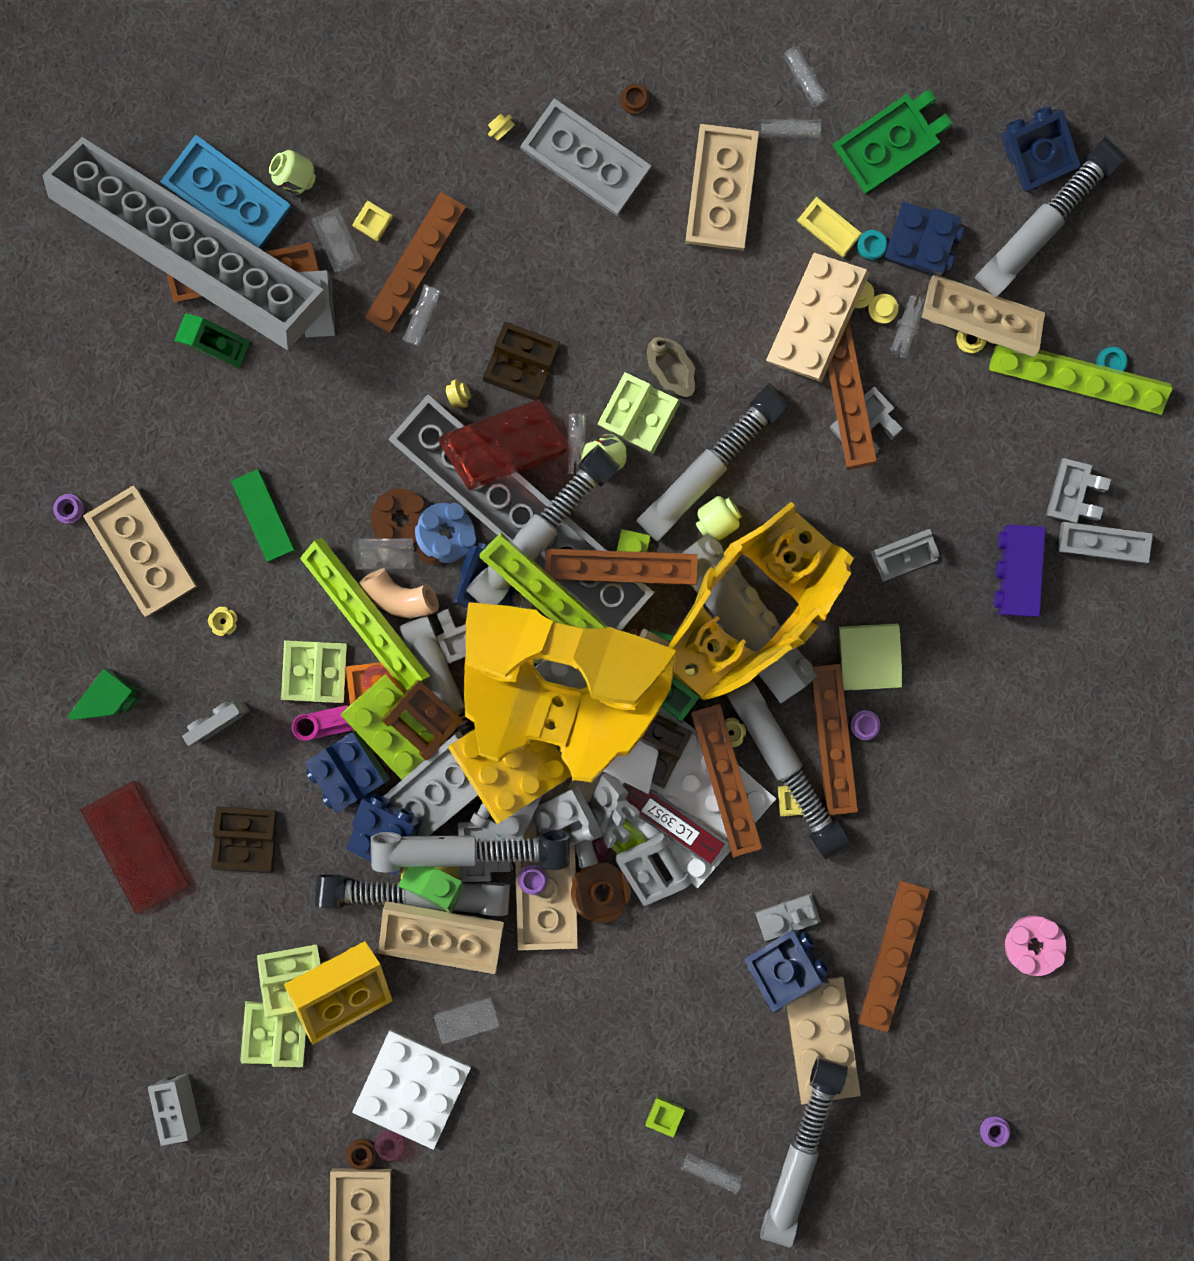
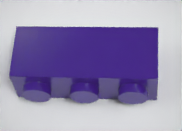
M1007 525L1003 527V531H999L997 547L1002 549L1001 561L996 563L995 576L996 579H1000V589L995 591L993 601L994 608H998V615L1040 617L1045 527Z

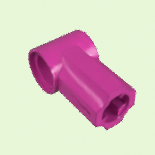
M348 705L297 716L292 723L293 734L300 740L310 741L353 731V728L341 716V713ZM304 719H310L314 723V731L309 736L302 735L299 730L300 722Z

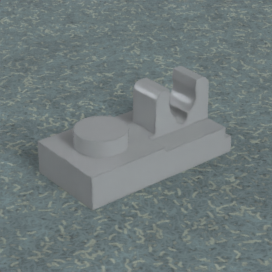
M811 893L755 912L765 941L783 936L792 929L800 930L821 922Z

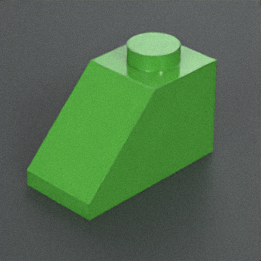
M408 867L398 885L399 888L452 914L465 889L462 881L434 867Z

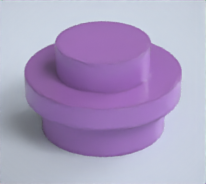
M867 710L857 712L852 717L850 723L852 733L861 740L873 739L877 736L881 727L878 716Z
M531 864L521 870L518 876V883L521 890L525 893L537 895L547 887L548 875L541 866Z

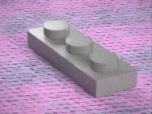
M1062 522L1057 552L1147 564L1149 563L1153 534Z

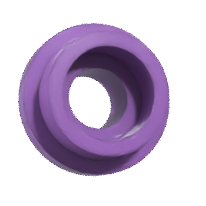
M64 494L55 501L53 510L59 521L72 524L82 518L84 505L79 497L72 494ZM71 503L74 506V511L72 514L67 515L64 508L67 504Z
M990 1116L982 1122L980 1135L986 1144L992 1147H999L1009 1140L1010 1126L1003 1118ZM993 1126L1000 1128V1133L997 1136L990 1135V1129Z

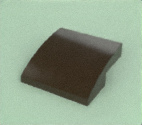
M505 321L484 373L483 382L538 402L560 342Z
M658 714L640 741L658 751L651 783L664 789L693 732Z
M216 806L213 829L215 841L211 868L213 870L273 873L276 810Z

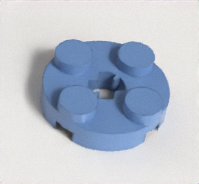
M437 503L431 505L420 515L418 525L415 528L416 541L423 553L429 557L433 556L440 559L439 562L451 563L461 559L467 554L469 547L473 546L476 542L473 523L464 512L462 506L457 503ZM440 526L449 529L451 539H448L446 535L441 536L439 534V531L442 529Z

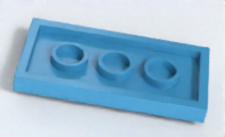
M197 135L193 137L160 181L162 185L185 202L259 249L263 248L292 209L288 202Z

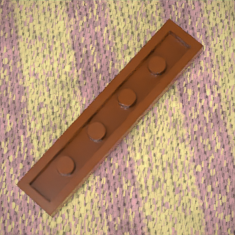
M440 192L366 314V320L389 334L393 332L465 213L466 206Z
M313 242L266 251L267 254L296 272L320 271ZM166 273L173 302L202 297V295Z
M848 322L828 367L847 471L877 465L850 322Z
M545 549V572L554 580L696 585L698 554Z
M841 664L815 666L813 670L818 676L811 683L826 812H828L827 815L858 812Z
M716 704L692 711V719L732 856L736 857L760 850L762 846L721 706Z
M902 880L899 881L859 1017V1024L888 1032L930 891L929 888Z

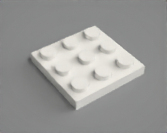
M390 1029L352 1113L434 1150L471 1066Z

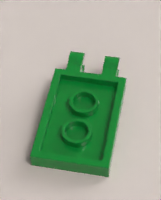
M930 89L913 101L908 94L904 95L832 145L865 195L939 146L940 141L936 136L951 128L950 125L953 122L947 113L930 125H928L920 113L935 103L936 97Z

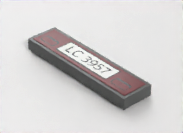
M625 782L623 783V787L628 791L626 800L640 812L639 818L709 867H713L729 844L726 840L650 788L649 794Z

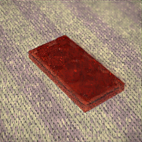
M539 399L442 434L438 440L468 491L562 455L569 448Z
M135 781L80 809L135 914L190 885Z

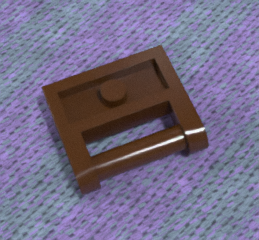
M416 680L397 703L385 713L381 721L387 727L392 726L420 751L419 755L426 761L434 755L462 723L463 719L420 680ZM405 710L434 735L429 742L399 717Z

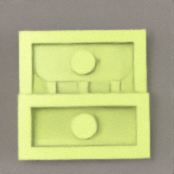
M625 372L597 425L654 454L681 402L677 398L657 390L649 383Z
M898 623L839 627V655L841 658L844 690L902 687L901 642Z
M284 641L281 700L344 703L347 644Z
M317 944L257 955L266 1019L296 1013L284 984L321 965Z
M245 1001L241 1063L272 1064L273 1067H303L306 1031L297 1013L266 1019L263 1002Z

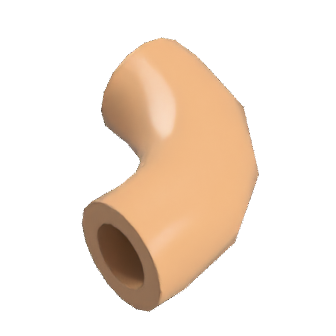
M385 568L370 573L359 582L361 588L371 601L391 615L412 619L433 614L439 609L438 598L429 585L425 584L413 589L403 588L394 583Z

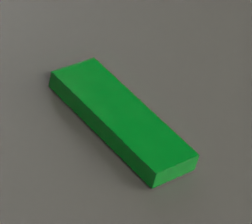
M256 469L232 480L231 483L266 561L269 563L295 551L260 470Z

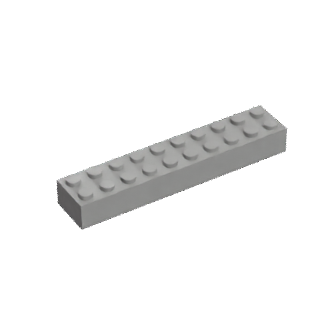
M83 137L42 175L48 198L286 350H289L325 310L323 288Z
M429 395L421 401L388 439L497 536L501 532L512 541L535 514L541 516V512L545 513L544 508L548 509V504L552 505L551 501ZM569 517L568 519H563L564 523H559L560 527H556L558 535L545 548L607 551ZM545 549L534 560L544 571ZM556 580L607 627L622 630L654 594V591L644 583Z

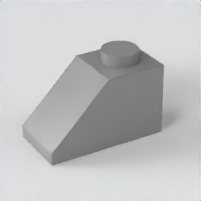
M327 270L297 272L324 289L325 310L305 331V337L335 336L332 276Z

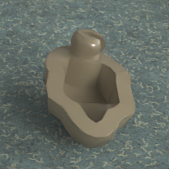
M655 337L648 344L647 362L651 373L657 377L664 390L671 391L680 397L692 396L695 391L694 373L696 368L680 344L668 338Z

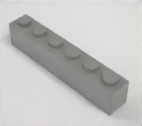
M709 533L682 553L698 554L697 584L691 585L697 594L706 572L710 567L714 569L724 557L721 544L710 536ZM735 564L714 586L705 602L713 615H717L720 618L718 621L725 631L737 641L744 639L746 641L744 646L755 652H758L781 627L775 615L762 603L756 590L750 587ZM797 648L785 653L781 658L759 673L780 703L805 688L818 676L813 670L812 664L803 657Z

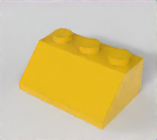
M365 941L284 984L290 1001L312 1045L393 1001L381 965Z

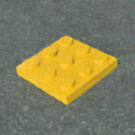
M475 729L448 746L496 824L507 819L571 777V772L562 760L556 747L548 742L532 740L531 744H527L523 750L507 755L500 762L480 756Z

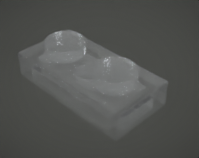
M339 208L311 219L336 275L363 263Z
M413 538L353 539L352 547L355 569L415 568Z
M492 996L434 1014L442 1044L500 1027Z

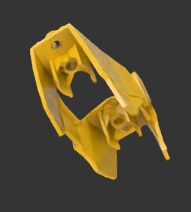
M793 502L786 505L761 527L729 545L723 554L722 560L714 569L710 567L706 572L694 605L668 645L669 648L677 651L673 674L703 700L721 696L743 686L785 653L805 644L818 628V625L815 623L825 620L831 606L851 575L850 565L854 558L842 547L828 541L799 515ZM800 534L807 536L808 541L806 544L800 541ZM742 554L747 556L763 573L798 603L792 615L758 652L745 647L746 641L744 639L737 641L727 634L716 623L720 618L717 615L712 618L703 607L712 592L711 590ZM787 554L790 555V558L788 559L789 564L786 563L783 558V556H786ZM707 643L712 644L713 652L708 650ZM694 664L696 667L694 668L693 676L687 675L685 667Z
M469 602L466 618L464 675L465 717L474 722L480 756L500 762L507 755L523 750L527 744H531L532 740L544 741L560 746L561 758L567 764L572 780L593 782L616 757L628 756L657 716L671 690L677 655L676 650L612 627L582 629L553 622L554 620L542 616L537 610ZM534 658L535 660L545 659L570 665L575 669L578 668L588 686L577 689L546 681L535 669ZM551 722L555 723L553 730L548 729L550 728Z

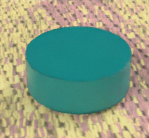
M877 230L864 232L857 242L858 253L862 258L869 261L880 259L887 250L886 237Z
M1108 347L1099 353L1096 364L1125 371L1128 359L1122 349Z

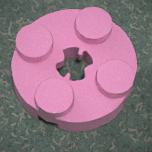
M1026 916L1019 919L1010 929L1005 939V951L1009 961L1020 972L1030 976H1043L1053 972L1064 963L1066 939L1062 930L1055 922L1042 916ZM1033 938L1043 942V949L1040 948L1041 952L1035 954L1033 950H1028V943L1032 944L1030 940Z

